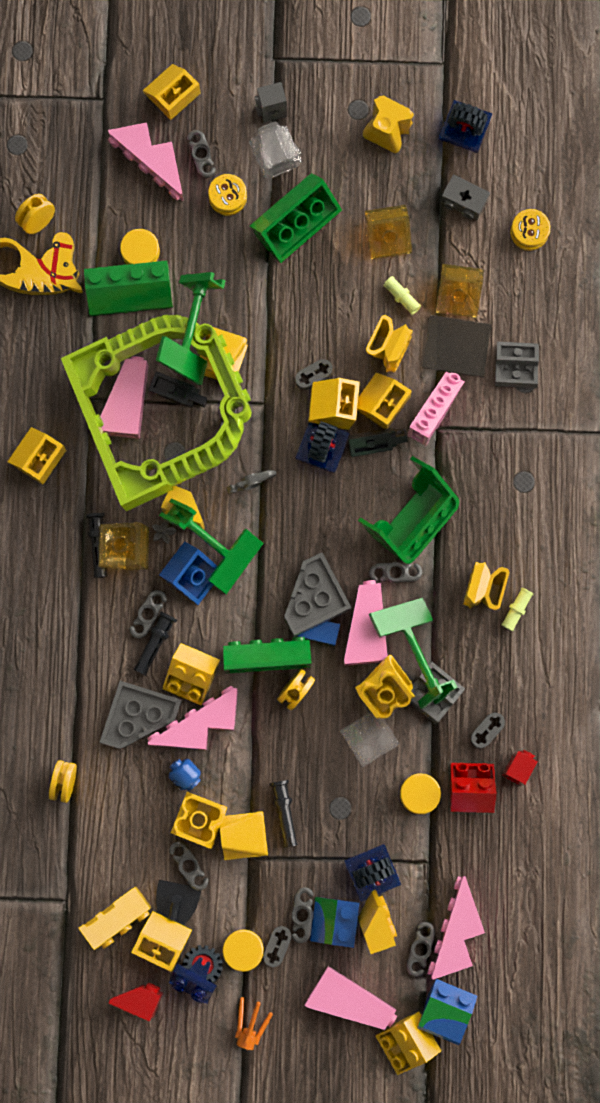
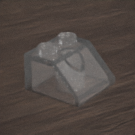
M372 712L340 730L341 735L361 768L400 745L383 718L377 719Z

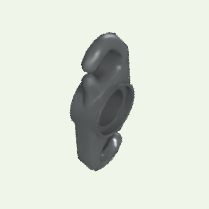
M193 130L188 133L187 140H191L194 135H198L200 141L197 143L189 142V146L192 149V157L198 173L204 178H209L216 171L215 167H212L208 173L203 171V166L214 165L211 160L210 148L204 133L199 130ZM197 150H206L207 156L202 159L196 157Z
M267 470L247 475L241 479V482L228 486L226 491L228 493H236L242 490L253 489L261 485L262 481L275 477L276 471Z
M398 562L377 563L369 570L371 580L378 581L374 572L376 569H381L383 575L379 580L381 582L391 581L393 583L415 582L421 578L423 573L421 566L417 563L413 565L417 570L415 576H410L408 573L412 567L410 563L405 565ZM392 567H399L401 569L402 575L399 578H392L389 571Z
M161 590L151 592L140 607L138 616L133 621V624L142 625L144 629L143 632L137 633L134 626H131L129 630L133 637L138 639L145 637L157 620L159 610L163 607V604H155L153 597L159 595L162 602L167 601L165 593ZM147 608L154 611V617L151 620H145L142 617V612Z
M180 841L173 843L169 849L170 855L174 854L177 847H181L184 851L181 856H173V860L177 862L180 872L190 887L197 891L205 889L208 885V878L205 877L201 885H196L194 882L197 876L203 877L204 872L200 869L199 863L189 847ZM188 859L195 863V869L190 873L183 870V863Z
M307 887L300 888L294 898L292 911L293 931L296 932L298 929L305 931V935L302 938H299L295 933L292 934L293 940L297 943H304L311 936L312 920L314 917L311 908L313 900L309 899L303 902L300 898L303 893L313 897L314 893ZM301 909H305L308 912V918L304 922H301L297 917L298 911Z
M421 922L417 926L419 930L425 927L428 928L430 931L429 935L425 937L422 936L420 931H417L415 934L416 938L411 945L406 967L408 973L413 977H420L425 972L423 969L417 972L412 969L413 963L418 962L422 968H425L426 960L431 953L435 929L429 922ZM418 943H424L427 946V953L423 956H418L415 953L414 949Z

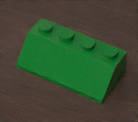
M311 173L254 221L250 228L265 248L278 262L282 263L339 214L342 209L325 181Z
M168 261L84 269L85 289L90 316L173 308Z
M294 637L292 641L284 642L283 638L271 639V643H262V640H251L246 645H241L240 641L228 642V646H223L224 671L226 674L311 668L310 640H305V637Z

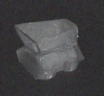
M276 121L258 128V135L249 141L264 178L275 177L297 168L302 163L300 155H302L301 150L293 142L287 126L280 127Z

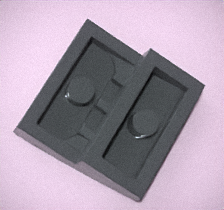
M497 342L495 386L537 388L539 344Z
M430 663L429 668L439 684L454 680L436 664ZM422 673L413 684L411 691L416 697L411 699L410 704L434 724H437L465 688L455 681L457 688L440 703L435 705L432 701L424 709H421L417 701L429 692Z

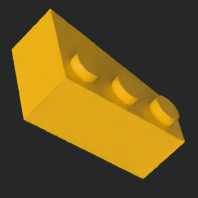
M134 887L105 910L98 913L85 925L83 924L79 927V930L94 950L101 946L105 949L114 942L113 937L120 933L122 936L132 929L130 924L135 920L141 922L150 915L148 911L152 907L139 889Z

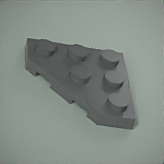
M319 553L302 563L284 616V620L293 637L348 612L352 608L323 553Z
M119 681L100 743L123 749L176 720L182 700Z

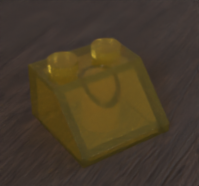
M406 205L364 211L371 259L412 253L410 222Z
M442 264L436 313L477 318L484 269Z
M141 522L100 524L99 567L121 570H148L149 527Z

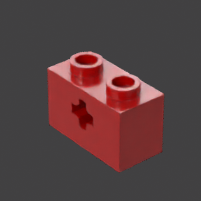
M526 750L515 752L502 776L519 786L526 785L538 762L534 760L535 755Z

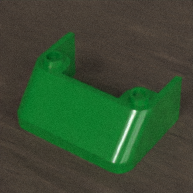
M414 456L410 460L419 470L412 481V488L416 494L391 524L385 520H379L372 525L361 517L358 520L377 542L406 564L415 561L459 507V498L435 468Z

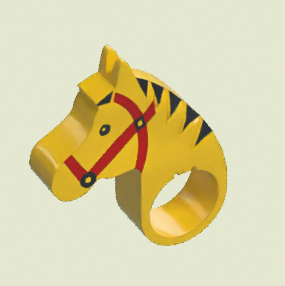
M64 232L57 233L53 238V248L49 249L41 259L35 258L18 242L9 238H0V248L10 247L17 250L21 255V267L15 270L16 273L0 274L1 286L29 295H53L68 290L83 293L81 286L77 282L80 275L79 271L75 269L72 262L74 243L69 234Z

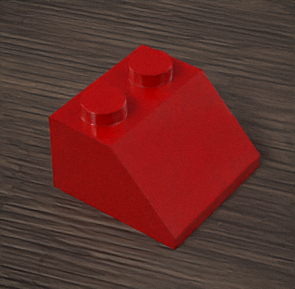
M148 983L112 997L109 1004L150 1022L164 993L160 991L161 987Z

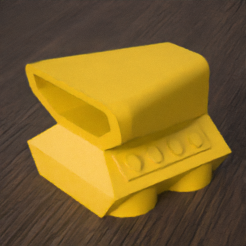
M378 96L377 99H374V118L363 130V137L393 153H398L402 146L400 135L409 134V129L413 123L411 119L414 114L409 108L385 96Z
M383 315L366 347V352L369 355L383 359L386 372L392 371L395 373L410 343L413 331L408 329L406 324L393 331L392 319Z
M214 328L218 336L223 335L227 344L224 347L226 354L231 353L235 362L232 365L234 372L237 370L239 372L248 346L246 344L247 339ZM206 335L205 340H208L211 335ZM200 355L201 358L208 361L204 376L218 380L208 357Z
M476 562L471 572L463 605L471 609L482 601L489 609L498 610L503 599L509 570L500 567L490 575L485 562Z
M392 655L387 656L360 685L355 687L360 698L377 719L388 718L394 709L408 706L411 699L416 697L411 691L413 689L411 680Z
M186 792L171 833L212 849L227 807Z
M262 811L224 816L220 825L224 860L268 855L264 814Z

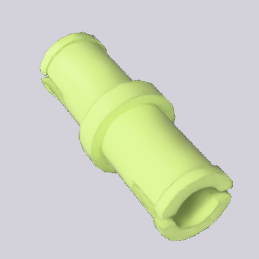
M393 276L386 280L383 286L395 297L397 303H401L411 315H414L421 305L409 294L410 291L407 288L404 289Z
M521 587L514 603L509 606L510 610L501 624L503 627L514 631L521 615H524L526 612L525 608L533 596L532 592Z

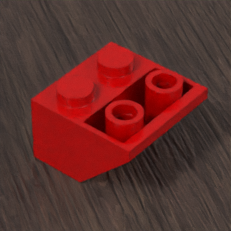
M451 763V812L494 813L496 803L494 764Z

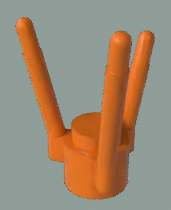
M240 998L235 1038L238 1039L236 1045L247 1050H253L254 1045L259 1044L260 1037L273 1016L272 1012L268 1014L256 1034L253 1028L260 1007L259 1001L256 1002L249 1027L243 1028L242 1031L244 998Z

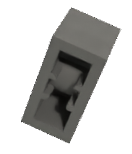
M281 82L257 88L258 96L254 97L257 116H262L263 123L287 117V101Z
M453 174L442 195L441 203L449 210L461 212L467 219L478 221L491 192Z

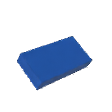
M327 621L296 637H305L308 640L335 646L340 624Z

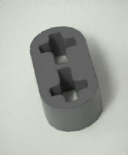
M321 359L300 370L296 375V385L299 389L308 390L312 388L313 382L327 380L332 375V364L326 359ZM320 365H322L323 367H328L326 374H324L323 372H320L318 374L315 373L320 370ZM304 375L307 378L313 375V377L309 378V384L300 383L301 376Z
M496 712L489 714L472 733L471 743L473 746L480 749L488 746L505 725L504 717ZM491 717L493 719L496 717L500 719L498 722L499 728L495 726L491 730L488 729L491 724L489 720ZM486 731L488 734L484 737L485 744L482 742L477 744V737L475 735H481Z
M278 926L272 932L263 956L264 962L270 967H277L283 961L291 940V932L287 927ZM281 930H285V935L288 936V939H283L280 946L276 945L278 937L275 936L276 932L280 933ZM275 947L279 948L277 956L280 957L279 961L269 962L270 958L267 954L273 953Z

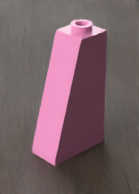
M133 356L131 359H125L100 416L104 423V426L101 428L103 433L106 432L108 436L140 439L148 374V363L144 358Z
M375 580L364 581L363 585H359L344 666L381 663L387 657L386 636L379 638L369 617L370 613L383 609L381 583L376 584Z
M329 966L305 1003V1006L384 1030L387 1026L391 1027L397 1018L394 1007Z

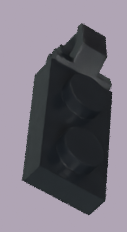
M158 371L155 372L148 389L150 393L186 407H193L195 404L205 408L208 401L207 397L198 394L200 390L195 388L194 385Z
M387 428L348 435L351 457L390 451L397 444L408 442L405 428Z

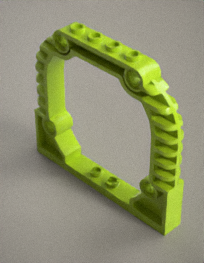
M162 315L161 317L152 318L133 329H128L126 332L116 335V337L111 339L105 337L61 358L119 503L126 511L173 490L172 487L177 484H181L196 475L219 466L238 447L244 430L243 423H246L252 414L248 404L251 398L247 390H242L240 383L243 380L238 370L234 372L232 365L235 362L230 352L226 354L224 347L227 344L223 335L218 336L210 324L199 325L196 322L191 344L198 354L208 357L225 395L220 403V413L224 423L216 436L205 444L162 464H159L154 459L144 461L141 466L127 464L123 461L116 463L109 447L112 444L106 432L103 433L101 427L104 426L100 415H96L90 397L97 394L105 376H113L118 373L120 362L159 344L162 336H166L171 340H183L188 318L181 315ZM206 335H211L208 340H203ZM107 360H111L108 365L104 366ZM238 407H243L240 413H235ZM157 469L155 475L149 476L151 470Z

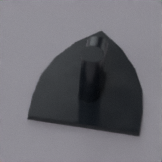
M159 879L156 894L158 914L184 925L195 912L201 891L194 890L188 885Z

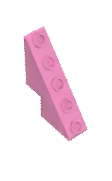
M147 123L108 130L110 137L107 140L114 148L119 147L124 151L123 154L128 160L136 161L139 164L140 170L145 174L150 173L154 177L153 180L160 187L165 186L175 200L178 201L180 199L184 201L172 142L152 146Z
M448 372L444 374L410 425L408 437L424 446L428 444L464 384L459 375Z
M230 686L221 692L222 696L215 700L212 697L205 701L202 709L189 711L184 715L186 719L179 723L176 720L167 725V730L162 734L156 732L148 737V745L207 750L209 729L234 731L238 689Z
M458 876L455 882L456 896L455 898L451 897L447 910L451 912L449 918L443 921L441 932H444L441 941L437 940L434 953H437L435 962H430L427 974L431 975L432 979L473 966L464 940L485 933L465 876Z

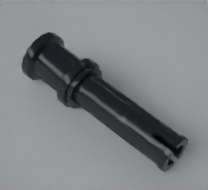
M105 513L86 514V518L89 521V532L87 535L91 538L94 578L108 577L104 537L107 534V531L104 530L103 521Z
M162 611L160 612V618L156 626L151 629L152 635L133 670L146 676L161 644L169 638L168 633L172 625L178 621L177 619Z
M289 780L269 783L274 793L273 805L278 809L284 848L290 847L289 837L292 846L298 845L290 810L292 798L289 797L287 788Z

